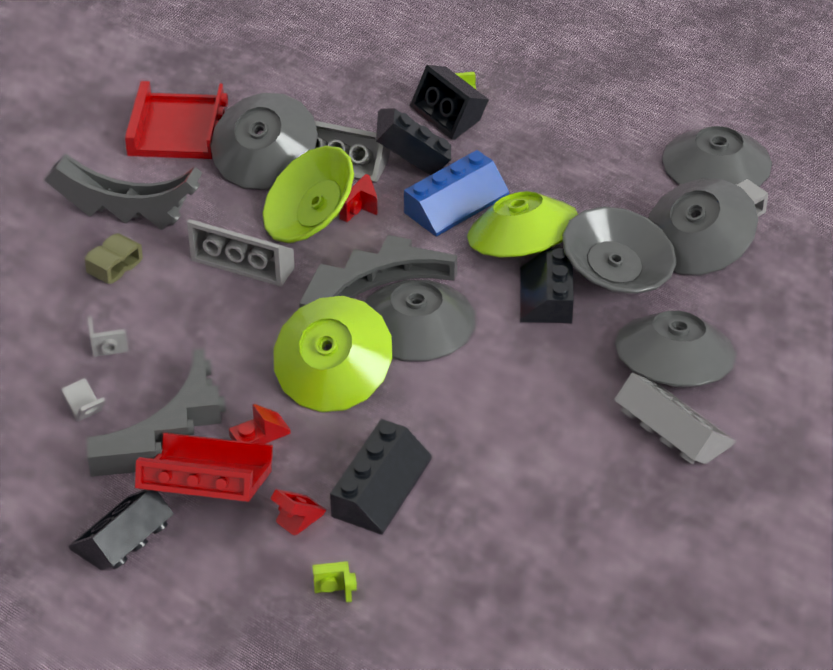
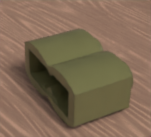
M120 233L113 234L104 241L102 246H98L87 253L84 258L86 273L107 284H112L119 280L126 271L133 269L143 259L142 245Z

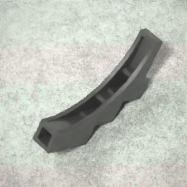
M65 153L53 165L44 181L89 217L97 210L101 213L107 208L126 224L133 217L137 219L142 214L160 230H163L168 224L173 226L181 216L179 210L184 204L186 195L189 194L191 196L200 186V183L197 181L202 172L193 167L185 174L169 181L133 183L100 174L80 164Z
M387 235L378 254L354 249L345 268L320 264L299 305L301 308L319 298L346 296L354 298L376 286L400 280L436 278L455 281L457 276V255L412 247V239Z
M204 349L193 350V362L188 378L179 393L165 407L151 417L131 427L109 434L87 437V460L90 477L136 472V460L139 457L154 459L158 454H162L164 432L195 435L194 426L222 424L221 413L226 412L225 396H219L218 385L213 386L212 378H207V376L212 375L211 360H205Z

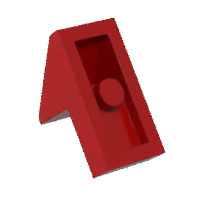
M365 174L351 188V192L339 213L340 220L348 222L361 209L374 215L378 214L377 195L370 175Z
M252 404L253 419L229 428V436L232 440L266 444L291 434L290 428L278 412L257 404Z
M275 489L270 498L279 505L278 510L280 513L276 519L277 524L292 535H298L327 511L309 496Z

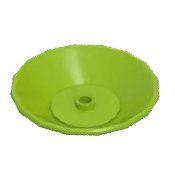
M326 145L308 150L293 160L276 178L266 196L262 214L264 228L275 241L290 244L306 240L328 226L338 216L351 192L354 178L351 157L342 148Z
M517 192L502 197L472 224L467 234V239L470 247L483 255L500 258L525 256L545 251L563 242L562 235L568 222L577 216L578 213L576 208L563 201L536 192Z
M346 296L319 298L299 308L282 326L274 345V372L282 390L300 406L319 412L343 411L367 400L384 382L392 361V336L383 317L364 301ZM327 344H332L330 350H324Z

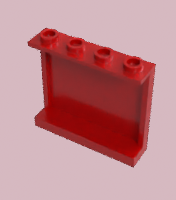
M140 81L125 135L127 156L212 159L210 146L214 128L225 113L224 107L228 105V94L224 93L223 84H219L217 95L151 93L150 81Z
M164 432L162 454H158L154 459L139 457L136 460L135 488L249 502L272 472L273 445Z

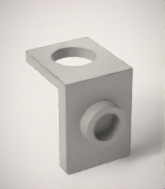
M88 317L93 357L129 351L126 329L94 333L92 317Z
M85 378L61 389V393L77 422L102 411L106 402L104 397L97 400Z

